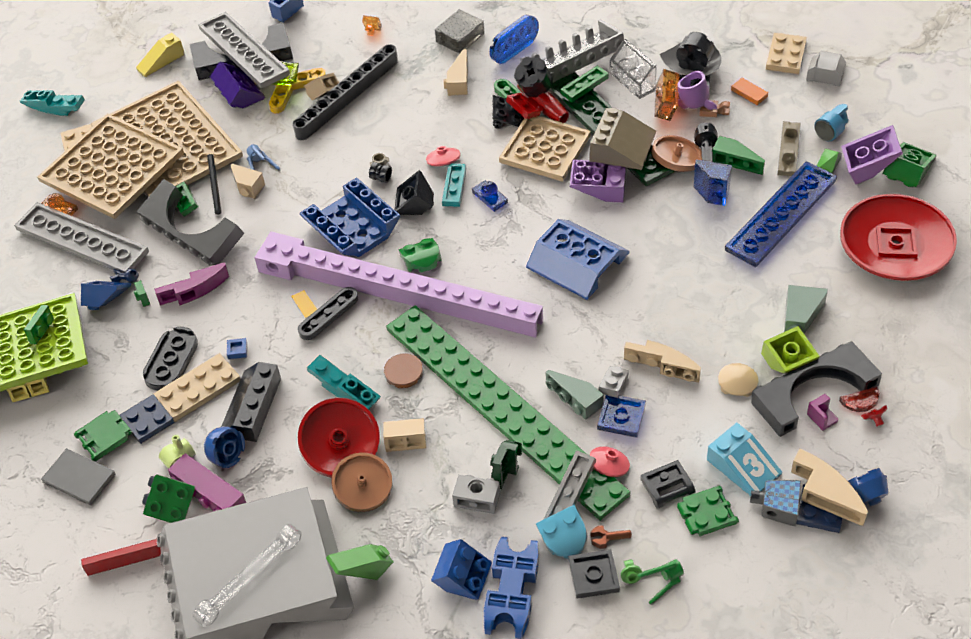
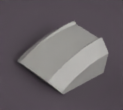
M820 51L813 56L808 67L806 81L840 86L846 66V61L842 54Z

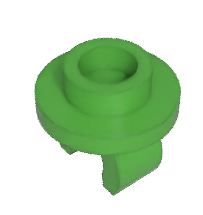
M632 559L624 561L625 568L620 574L622 581L627 584L638 582L641 579L638 577V574L642 573V569L634 565Z

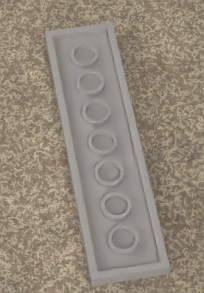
M227 12L198 24L199 29L260 88L267 87L290 75L289 69Z
M38 202L14 225L16 230L111 270H120V272L134 269L149 253L147 246Z

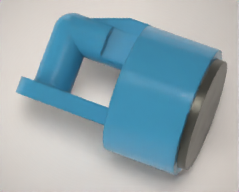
M847 104L836 106L815 121L814 128L821 139L833 141L845 130V125L849 122L846 112L848 110Z

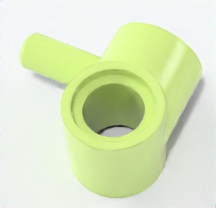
M179 435L172 436L173 444L165 446L159 453V459L168 469L185 453L190 457L196 455L190 443L185 438L181 440Z

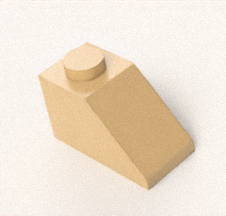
M334 73L317 77L304 85V88L306 89L307 96L313 101L323 97L339 81Z
M232 164L233 177L240 195L255 199L265 186L262 172Z

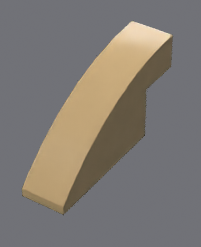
M799 449L793 460L791 473L808 480L803 489L801 500L863 526L868 511L851 484L829 464L815 455Z

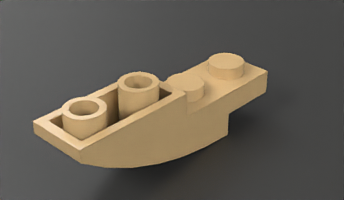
M647 340L645 346L630 342L625 343L624 360L646 364L651 367H660V374L699 383L701 367L678 350Z

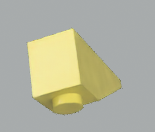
M173 33L159 39L136 66V70L144 77H147L185 55L181 40Z

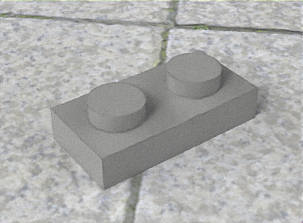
M610 366L599 385V391L604 395L618 398L628 378L629 370L618 366Z

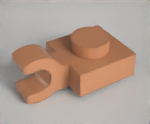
M711 100L717 106V109L709 110L704 106L700 107V116L717 117V114L729 115L730 113L729 101H723L719 104V101Z

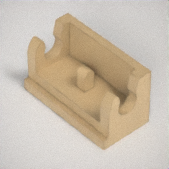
M424 418L383 422V438L386 452L426 448Z

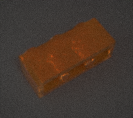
M663 69L656 83L655 117L671 121L676 112L679 97V73Z

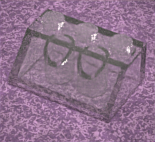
M624 39L610 58V74L639 99L656 91L657 65L627 39Z

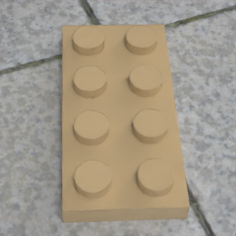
M219 353L153 394L172 416L174 422L239 383L241 378Z

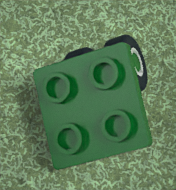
M158 474L150 476L148 486L151 489L149 494H144L142 504L145 505L143 514L169 523L185 520L195 486Z

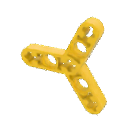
M323 68L310 69L290 74L284 79L272 83L276 88L269 101L270 111L275 114L283 112L293 90L304 88V85L317 77L326 75Z

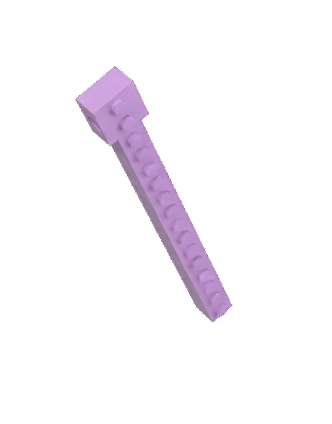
M275 232L269 233L254 257L258 272L288 280H292L294 275L342 288L353 287L361 293L412 306L416 305L419 308L535 338L538 334L537 324L542 325L544 321L543 306L307 247L303 239Z

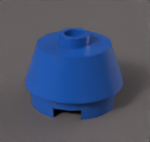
M880 468L870 470L867 474L848 480L864 505L874 506L882 502L881 498L889 494L887 475H884Z

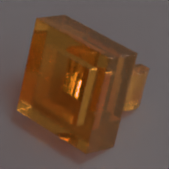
M363 15L362 22L365 31H368L367 35L373 36L375 30L381 31L382 25L379 17Z

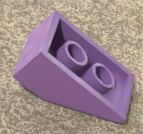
M893 125L841 146L849 174L855 184L875 177L903 154Z

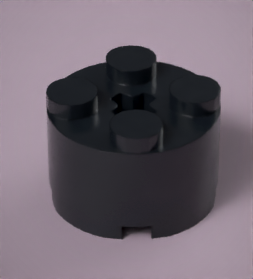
M700 32L689 33V35L684 37L676 52L679 66L682 69L702 72L714 54L715 46L712 40L710 42L705 34Z
M524 57L515 70L514 78L520 89L528 97H538L539 94H545L552 86L553 78L546 63L540 58Z

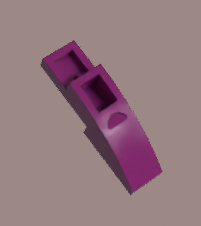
M225 262L190 272V278L154 288L160 306L174 301H178L180 306L216 289L229 278Z

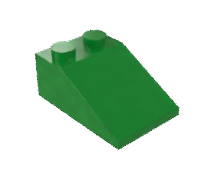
M902 142L900 147L903 154L884 168L882 174L887 175L886 177L890 180L904 182L905 186L917 187L937 155Z

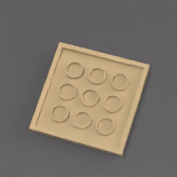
M540 116L531 119L524 118L501 153L499 163L563 182L572 167V161L578 158L590 138L591 131Z

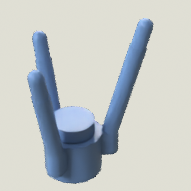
M252 144L247 148V161L249 162L250 169L255 170L253 161L259 162L261 159H266L273 167L280 170V167L264 151H261L258 145Z

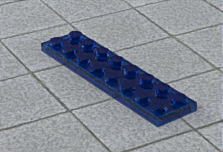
M805 161L725 245L724 251L757 267L836 182L837 176Z

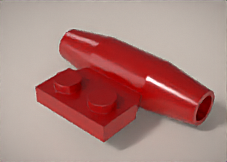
M517 84L521 92L507 96L506 102L526 119L540 116L541 113L561 123H566L569 119V113L549 92L539 94L538 97H528Z

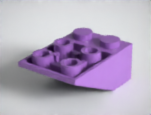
M589 160L572 161L571 188L605 202H624L626 167L590 162Z

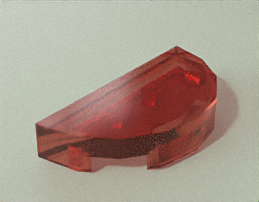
M878 387L840 396L839 401L845 408L851 411L867 412L878 403L880 392Z

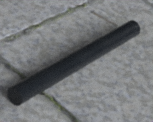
M208 154L207 160L214 212L219 215L222 211L213 154Z

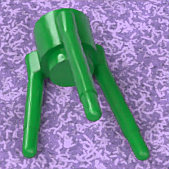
M677 559L638 574V577L642 578L661 572L665 580H671L649 601V604H653L671 587L681 582L679 577L684 575V570Z

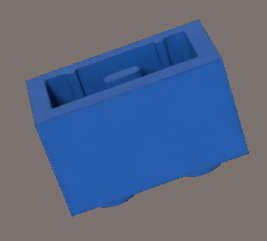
M462 539L452 541L444 545L431 581L448 593L478 600L492 561Z

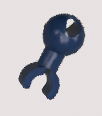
M114 269L113 272L116 276H110L112 282L126 280L129 283H134L137 281L139 274L135 269H128L126 272Z

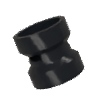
M373 162L369 169V178L374 180L380 179L381 182L385 183L389 182L392 175V167L389 165L382 166L380 163Z

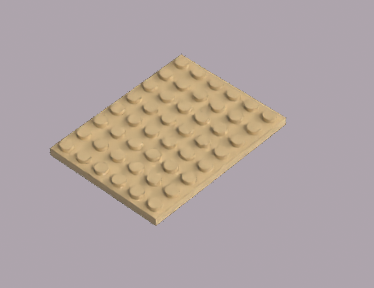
M179 80L110 114L180 146L184 150V154L144 191L147 197L152 194L163 179L174 186L179 185L183 181L189 185L208 175V154L214 155L216 170L243 157L240 148ZM102 118L92 122L91 126L93 127Z

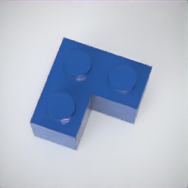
M270 0L268 2L272 18L282 23L304 7L303 0Z

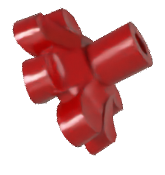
M887 405L878 410L874 409L862 414L861 417L865 420L873 419L876 426L884 424L881 416L888 409Z

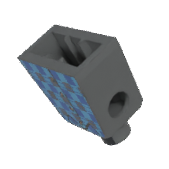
M767 480L764 492L751 490L750 503L762 505V517L796 526L801 480Z

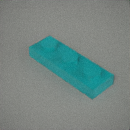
M466 164L448 165L442 206L460 207L466 175Z

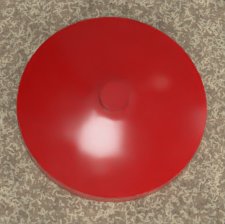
M330 398L317 403L304 415L298 429V447L302 458L311 469L326 477L332 478L336 466L347 456L356 453H369L376 456L379 447L380 432L373 414L362 404L347 398Z

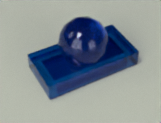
M484 180L472 188V193L494 212L508 203V198L498 191L496 183Z

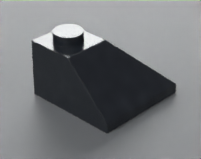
M420 170L397 187L394 210L400 215H422L434 205V192Z

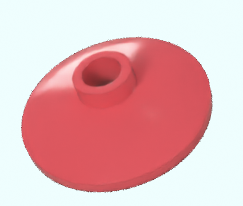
M440 146L428 154L426 161L431 166L449 165L460 158V151L456 148Z
M602 446L593 449L590 453V456L595 457L597 460L593 468L603 475L620 477L625 475L630 468L628 458L617 449Z

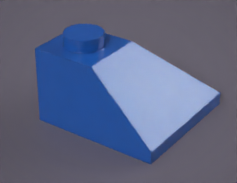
M110 281L81 283V306H87L89 310H99L100 306L107 305L130 288L131 283Z

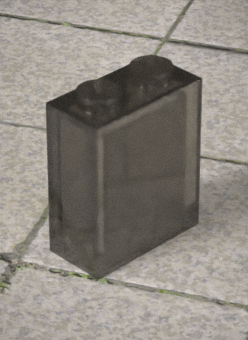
M460 9L434 29L436 42L459 54L485 33L483 20Z

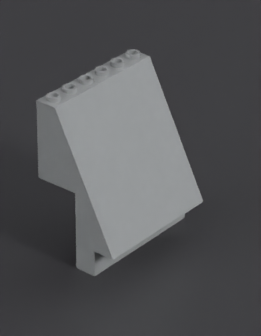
M308 487L166 524L157 536V546L161 549L160 563L164 565L165 570L164 583L168 586L167 600L168 603H171L172 607L171 621L175 623L176 628L175 639H263L272 623L347 620L354 609L346 577L344 575H337L326 559L328 555L338 553L324 500H311Z

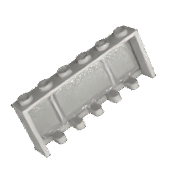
M600 19L598 20V33L594 34L593 29L587 27L585 29L586 38L580 40V35L574 33L572 35L573 45L567 47L566 41L561 39L558 43L560 51L556 53L553 52V48L547 46L545 48L546 58L542 60L551 72L553 82L624 48L623 32ZM535 52L531 56L540 58L539 54Z

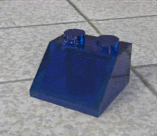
M696 159L694 188L707 203L726 205L730 191L732 165Z

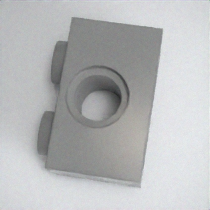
M458 475L452 494L453 505L458 508L495 514L500 496L499 481L490 478L481 479L472 475Z

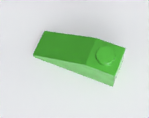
M368 544L330 554L326 557L337 575L378 580L393 564L388 549L382 545Z

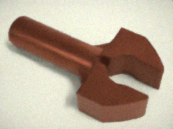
M604 525L596 526L590 532V537L601 536L602 538L592 539L591 544L596 548L605 549L609 541L629 539L632 537V532L630 530L608 532L604 530Z

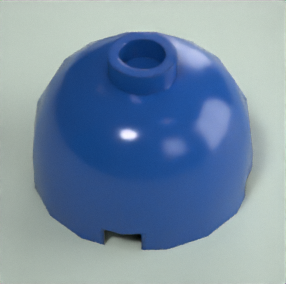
M222 426L213 429L207 435L204 442V453L211 463L219 467L230 468L240 461L241 458L238 457L241 451L244 452L245 439L240 431Z

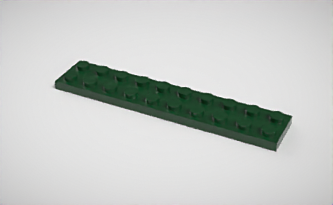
M575 72L553 82L549 92L594 135L605 109L612 107L593 89L574 102L562 96L560 89L580 77ZM653 145L650 147L642 170L626 167L646 187L675 172V170L664 167L654 159L651 152Z

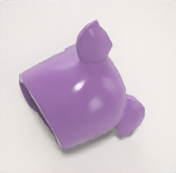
M701 71L691 72L678 82L680 99H676V102L682 109H696L702 106L709 110L717 109L715 103L709 100V85H707L706 77ZM697 78L701 79V81L696 85H690L691 80Z

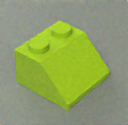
M799 326L765 340L761 355L770 368L784 374L820 357Z

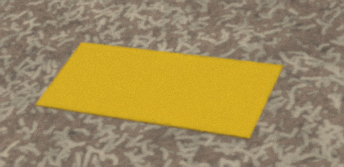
M305 290L291 296L305 318L317 310Z

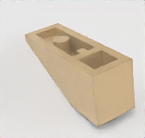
M467 49L462 50L448 69L447 79L443 80L444 89H447L448 96L468 95Z

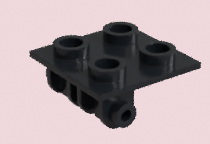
M492 96L493 126L499 129L503 123L519 127L524 117L508 104L505 98Z

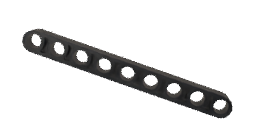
M392 44L383 46L298 116L292 123L296 139H308L398 63L396 46Z

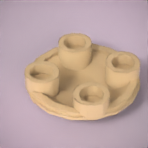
M733 363L725 366L720 371L718 382L724 394L749 397L757 387L758 376L754 369L748 365Z

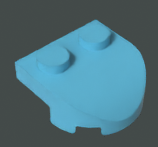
M575 505L536 523L547 549L553 555L555 554L567 559L568 556L577 555L583 551L587 540V531Z

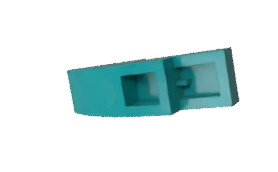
M27 90L20 103L44 113L68 116L71 111H78L85 99L83 95H56L53 90Z
M319 355L307 367V371L322 382V387L339 398L357 401L368 410L381 398L378 393L351 373L349 375L345 374L322 355Z

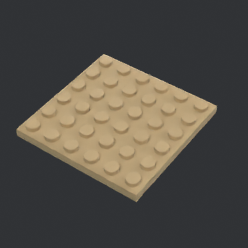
M107 113L38 175L37 178L39 182L116 219L184 154V150L180 146Z

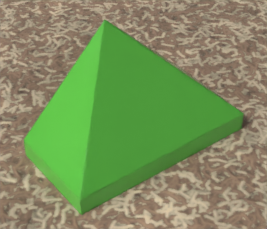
M825 149L813 174L831 179L842 153Z

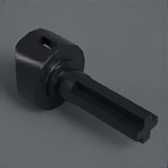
M708 122L699 124L694 133V142L701 148L702 167L706 166V169H709V166H713L712 147L715 146L718 139L715 126Z

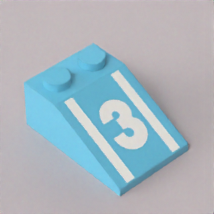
M737 422L708 446L707 461L750 496L751 490L762 492L767 480H776L782 474L781 469L756 438Z

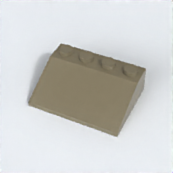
M606 108L590 142L589 161L642 170L656 135V130L623 110Z

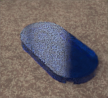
M523 15L499 32L493 39V45H490V58L498 64H504L532 44L539 31L537 18L532 15Z

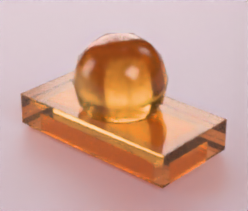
M59 193L50 194L41 203L70 216L78 210L77 205L66 201Z

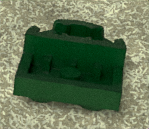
M512 440L503 441L497 453L491 457L490 466L493 467L491 478L499 481L501 490L508 473L517 475L519 469L517 456L522 455V443Z

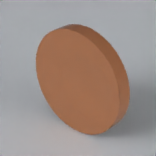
M666 135L657 138L653 143L651 152L654 159L666 168L688 172L697 169L701 164V149L686 138Z
M356 453L347 456L336 466L332 475L334 496L343 507L351 511L368 512L377 509L388 499L392 490V475L388 465L378 456L369 453Z

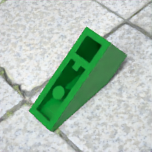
M723 136L718 137L712 151L713 163L763 175L765 166L763 158L735 139Z

